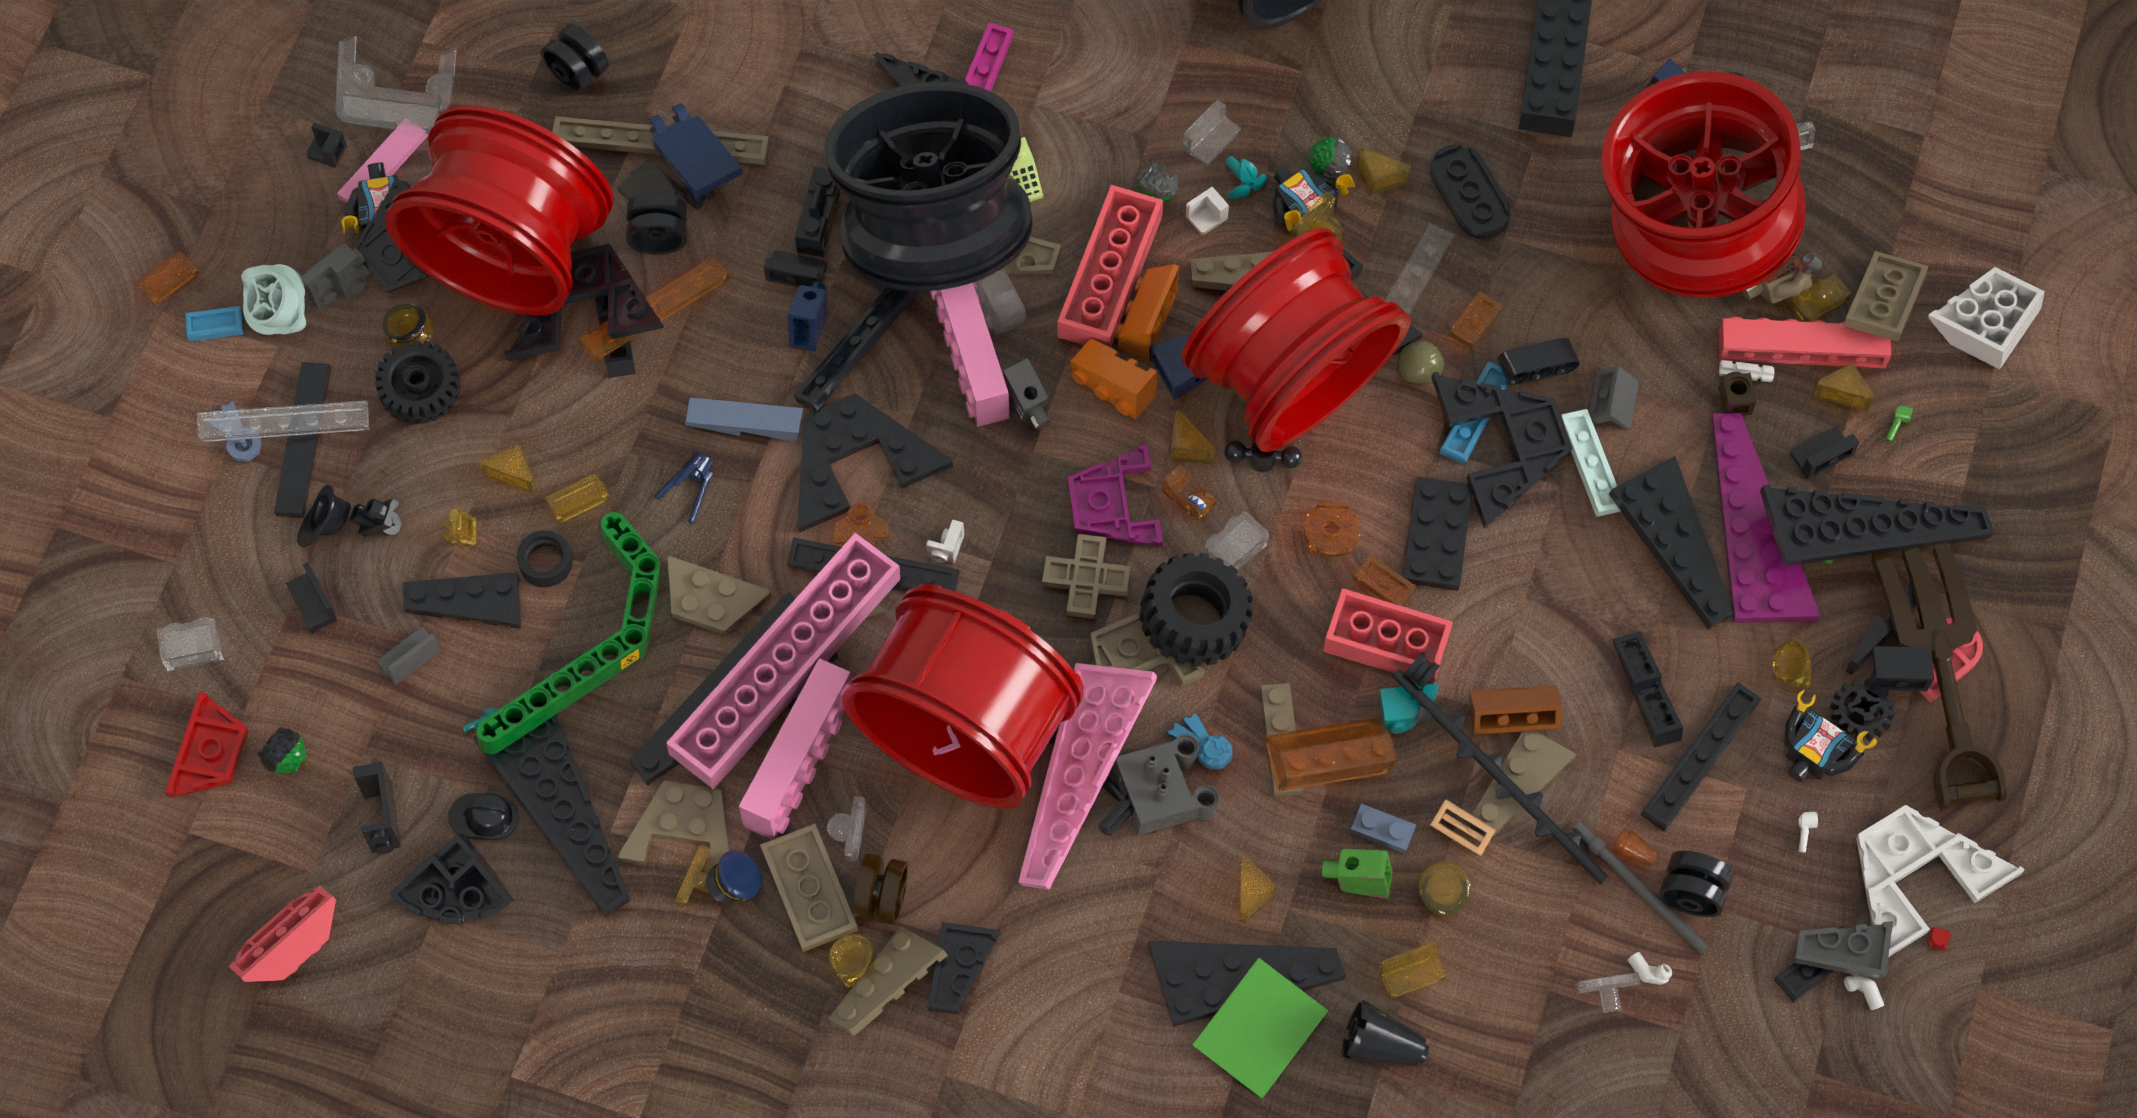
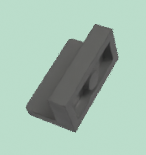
M1620 366L1597 371L1589 415L1593 424L1614 421L1626 430L1631 428L1639 382Z
M421 627L376 662L389 679L397 685L438 654L441 648L437 638L433 634L429 635Z

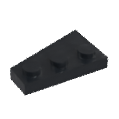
M942 922L938 947L944 949L948 956L940 963L938 960L935 961L928 1011L959 1014L1001 935V930Z

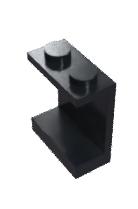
M382 762L353 767L354 779L364 799L381 796L384 823L361 827V832L372 853H390L394 848L401 847L393 787L389 775Z

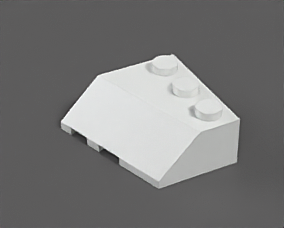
M1994 267L1973 282L1969 289L1958 297L1955 295L1948 300L1947 304L1940 310L1930 313L1928 318L1950 345L2000 369L2041 310L2045 291Z

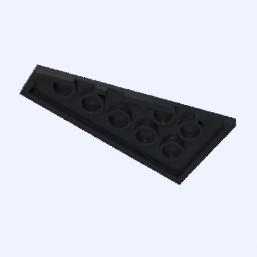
M1676 456L1613 488L1609 496L1706 628L1709 630L1730 618L1733 610Z
M1148 941V947L1173 1027L1215 1016L1258 958L1262 959L1302 991L1345 979V973L1336 948Z

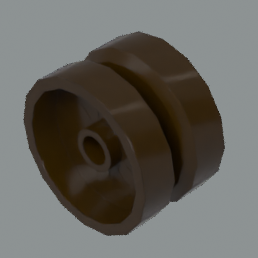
M865 854L854 894L853 917L869 920L874 915L877 907L879 922L891 925L896 924L906 893L908 861L893 858L888 862L884 872L882 856Z

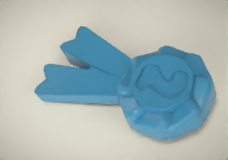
M1195 713L1191 718H1184V725L1188 730L1175 723L1174 729L1168 731L1169 737L1173 739L1182 734H1189L1195 737L1199 742L1198 760L1207 769H1222L1232 761V745L1223 736H1209Z

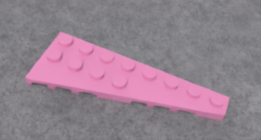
M1075 664L1074 670L1079 674L1084 685V696L1074 715L1069 720L1060 722L1018 881L1022 886L1050 889L1156 682L1157 675L1154 672Z

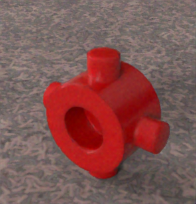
M1932 927L1930 929L1932 934L1929 941H1927L1928 946L1946 951L1948 949L1947 943L1952 936L1951 932Z

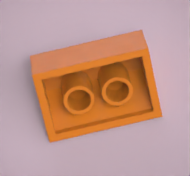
M1173 264L1147 269L1144 278L1140 277L1134 291L1137 295L1134 301L1129 300L1125 310L1127 318L1124 324L1119 323L1115 333V338L1118 339L1119 351L1149 361L1150 346L1157 343L1178 294V265Z

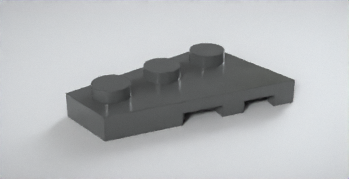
M1893 921L1871 926L1861 924L1851 928L1837 929L1836 927L1799 931L1794 963L1884 980L1887 971Z

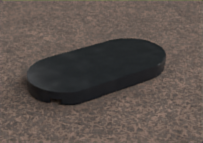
M1448 145L1440 149L1435 154L1431 163L1430 176L1459 227L1466 234L1480 239L1492 238L1502 233L1509 222L1510 205L1482 157L1475 150L1463 148L1462 145Z

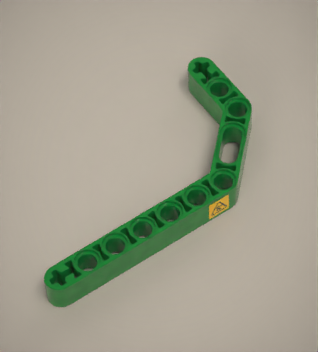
M610 512L602 517L601 533L604 544L631 575L622 629L482 720L476 728L478 745L484 753L496 754L646 654L660 583V563L658 557L620 513ZM628 548L636 549L634 552H626L625 550ZM645 568L653 569V571L648 573L642 572ZM640 593H646L650 596L646 615L641 619L633 618L632 610L635 597ZM632 639L640 641L638 644L633 645L628 643ZM608 655L616 656V658L613 660L605 659V657ZM585 670L593 672L588 676L581 675ZM561 686L569 687L568 690L562 692L556 690ZM536 702L545 703L542 707L532 706ZM516 717L521 719L518 723L508 722Z

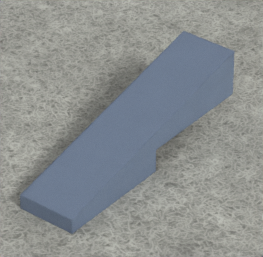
M690 398L685 425L740 436L741 432L796 442L803 408Z

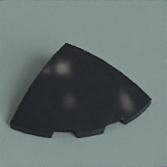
M463 833L456 834L437 853L432 854L389 893L399 904L414 914L437 919L438 922L463 923L464 921L483 919L499 912L514 901L499 877Z

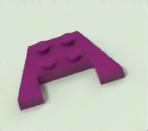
M1142 444L1125 455L1119 454L1114 460L1102 465L1099 463L1068 477L1075 533L1163 547L1159 519L1130 522L1123 474L1151 471L1148 444Z

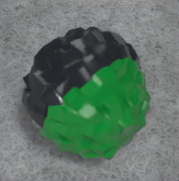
M283 727L278 728L276 733L266 742L267 745L262 748V751L258 752L261 758L260 762L268 771L275 772L276 774L296 773L301 762L307 758V750L300 735L291 729Z

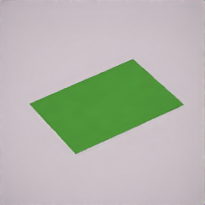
M1258 958L1193 1043V1046L1260 1098H1263L1328 1010L1262 959Z

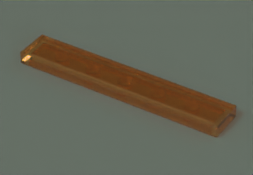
M712 256L645 298L660 321L729 280V272ZM608 321L578 338L579 345L596 362L641 333L611 339L608 334Z

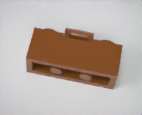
M1556 685L1527 687V689L1522 687L1472 690L1469 696V716L1474 735L1561 729L1562 704Z

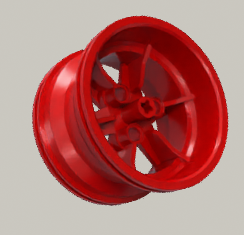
M1700 71L1680 74L1659 81L1638 93L1619 111L1612 121L1604 140L1602 169L1606 189L1612 201L1611 219L1617 247L1628 266L1638 276L1654 287L1675 295L1694 298H1715L1752 288L1773 275L1787 262L1797 248L1804 231L1806 202L1804 187L1799 176L1801 165L1799 133L1795 120L1785 104L1769 89L1746 77L1725 72ZM1722 148L1734 149L1748 154L1739 158L1735 155L1723 156ZM1696 149L1693 159L1681 154ZM1777 177L1773 193L1764 202L1756 201L1744 193L1748 189ZM1644 178L1667 190L1647 200L1637 202L1634 200L1635 189ZM1687 214L1689 227L1668 224ZM1721 215L1732 220L1731 222L1718 225Z
M459 105L445 109L438 115L428 135L429 160L433 169L428 176L414 183L409 189L400 192L393 199L385 216V226L389 236L398 249L423 272L467 298L515 314L541 316L555 313L563 307L572 289L570 247L573 241L582 240L592 232L600 229L611 212L614 197L608 181L601 171L578 149L558 135L527 119L502 110L476 105Z
M1317 228L1292 239L1248 271L1202 318L1190 335L1182 352L1183 364L1190 369L1196 378H1207L1217 386L1233 389L1247 406L1244 421L1249 426L1248 436L1262 452L1275 451L1294 442L1341 408L1389 360L1405 338L1410 327L1411 318L1402 310L1398 303L1386 302L1380 296L1365 298L1352 284L1349 264L1343 256V243L1328 228Z

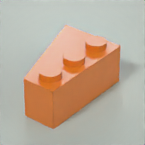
M1091 338L1070 361V374L1078 384H1085L1091 388L1101 400H1108L1114 404L1122 415H1129L1136 420L1156 398L1157 371L1152 368L1145 371L1137 367L1138 362L1130 358L1128 361L1117 357L1118 352Z

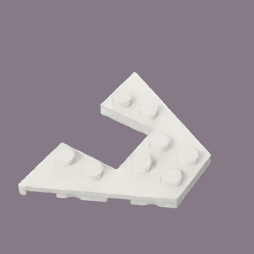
M1907 805L1862 831L1856 837L1871 925H1880L1883 922L1893 921L1888 957L1924 936L1930 930L1896 885V882L1939 856L1973 902L1976 903L2020 876L2024 869L2021 866L2017 868L1995 856L1996 853L1991 850L1980 848L1976 842L1959 833L1956 835L1939 826L1940 823L1921 816L1918 811Z

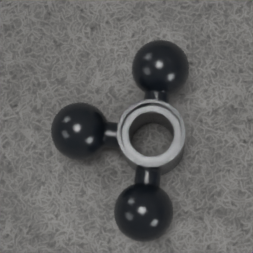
M1234 440L1229 442L1224 449L1225 457L1230 462L1238 463L1244 458H1250L1251 466L1259 472L1271 470L1275 465V461H1281L1286 468L1293 469L1298 467L1303 459L1301 451L1294 446L1286 447L1283 451H1277L1276 449L1275 451L1266 452L1269 454L1267 457L1258 455L1262 451L1256 446L1255 442L1252 443L1251 448H1246L1242 442Z

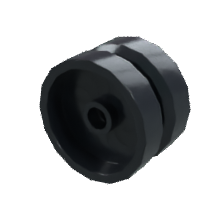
M567 24L558 33V40H550L541 49L540 53L548 69L563 85L576 93H582L593 82L592 77H599L608 69L609 61L599 44L586 31L574 24Z
M646 192L638 194L629 200L626 212L628 221L626 239L632 249L645 254L663 255L676 252L685 246L687 242V228L685 224L687 221V207L684 200L674 194L665 192Z
M1676 851L1672 853L1666 869L1669 876L1664 877L1659 892L1661 900L1670 907L1693 916H1720L1727 898L1724 892L1729 890L1734 875L1732 869L1723 861L1700 852Z

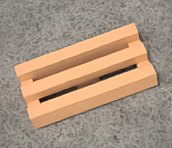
M1448 800L1443 802L1430 824L1480 856L1484 853L1486 846L1497 831ZM1449 809L1487 834L1483 836L1445 813L1446 810ZM1441 818L1479 840L1481 844L1477 846L1441 824Z

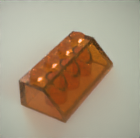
M1375 718L1265 736L1279 791L1387 774L1398 761L1390 733Z

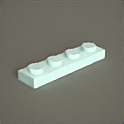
M1588 410L1562 414L1561 418L1573 448L1571 453L1596 517L1621 512L1609 496L1610 491L1617 487Z

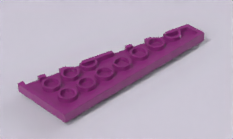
M1741 413L1713 414L1711 421L1733 623L1818 621L1820 616L1819 610L1801 564L1783 566L1760 494V489L1763 485H1769Z

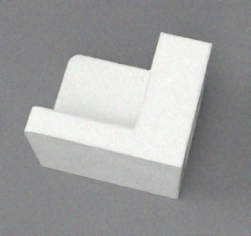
M1213 187L1186 204V218L1201 235H1205L1228 219L1229 205Z

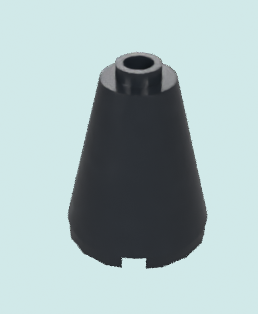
M1362 1000V1003L1358 1002L1346 1028L1349 1030L1348 1040L1343 1038L1342 1057L1352 1060L1417 1066L1419 1062L1423 1063L1429 1051V1045L1425 1044V1037L1373 1004Z

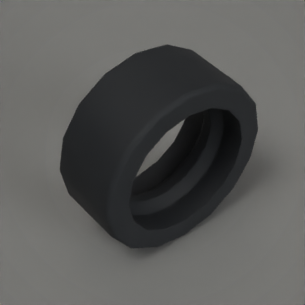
M540 530L531 533L522 540L517 549L516 559L522 576L528 583L537 587L558 585L567 578L572 569L573 559L568 542L560 534L553 531ZM542 546L557 548L561 553V561L553 570L536 572L530 568L528 557L536 548Z

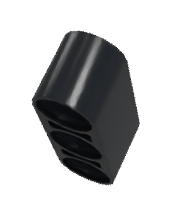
M1559 338L1509 349L1497 358L1509 385L1567 374L1574 371L1580 365L1569 338Z

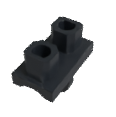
M374 498L368 501L366 507L362 504H357L352 510L350 521L360 525L358 534L364 537L377 532H381L386 536L395 535L401 529V520L393 512L398 507L399 502L394 499L381 502Z

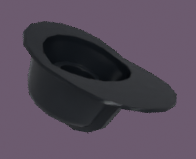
M326 485L320 490L314 505L304 518L297 535V543L300 547L309 546L318 535L329 536L335 534L345 524L351 504L335 496L332 486Z
M471 793L459 797L452 804L449 810V823L458 834L463 833L466 837L502 839L509 836L515 830L518 823V811L515 804L508 798L494 793Z

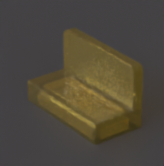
M594 473L546 496L545 499L557 523L560 524L608 501L609 497L604 482H601L597 474Z
M1437 941L1381 962L1379 974L1390 999L1446 978V972L1437 954L1439 948Z

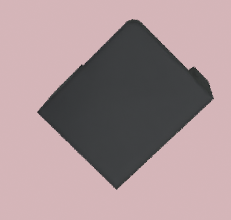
M313 123L311 128L315 138L306 153L307 158L335 168L347 148L343 133Z

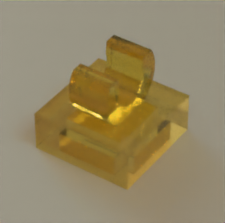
M460 509L449 511V519L444 522V526L449 528V534L444 535V539L451 543L460 542L466 546L476 544V517Z

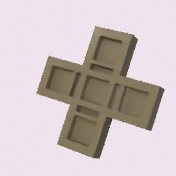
M1078 534L1074 559L1046 556L1042 586L1070 590L1067 616L1095 619L1099 593L1127 597L1131 566L1103 563L1106 537Z

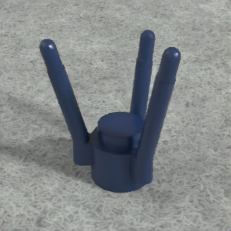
M695 452L682 469L655 495V498L660 499L673 485L679 486L686 477L695 482L702 479L688 520L689 524H693L708 482L713 477V473L709 471L713 466L712 461L706 455Z

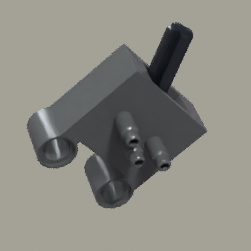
M1182 734L1172 742L1117 756L1112 771L1123 799L1098 824L1101 832L1104 835L1111 836L1129 817L1137 836L1196 819L1200 821L1211 819L1215 815L1219 802L1218 791L1210 785H1201L1197 787L1194 795L1191 796L1181 770L1192 768L1195 764L1199 751L1197 739L1192 735ZM1179 750H1187L1190 752V754L1184 755L1180 753ZM1206 800L1211 805L1204 806L1200 804L1199 801Z

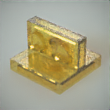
M1326 191L1292 227L1291 240L1317 228H1328L1341 241L1343 226L1333 217L1335 196Z

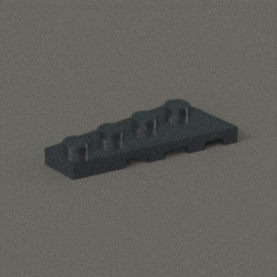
M517 572L403 582L405 613L439 618L448 616L455 617L461 621H484L485 624L497 625L498 623L510 625L511 628L521 629L519 576Z

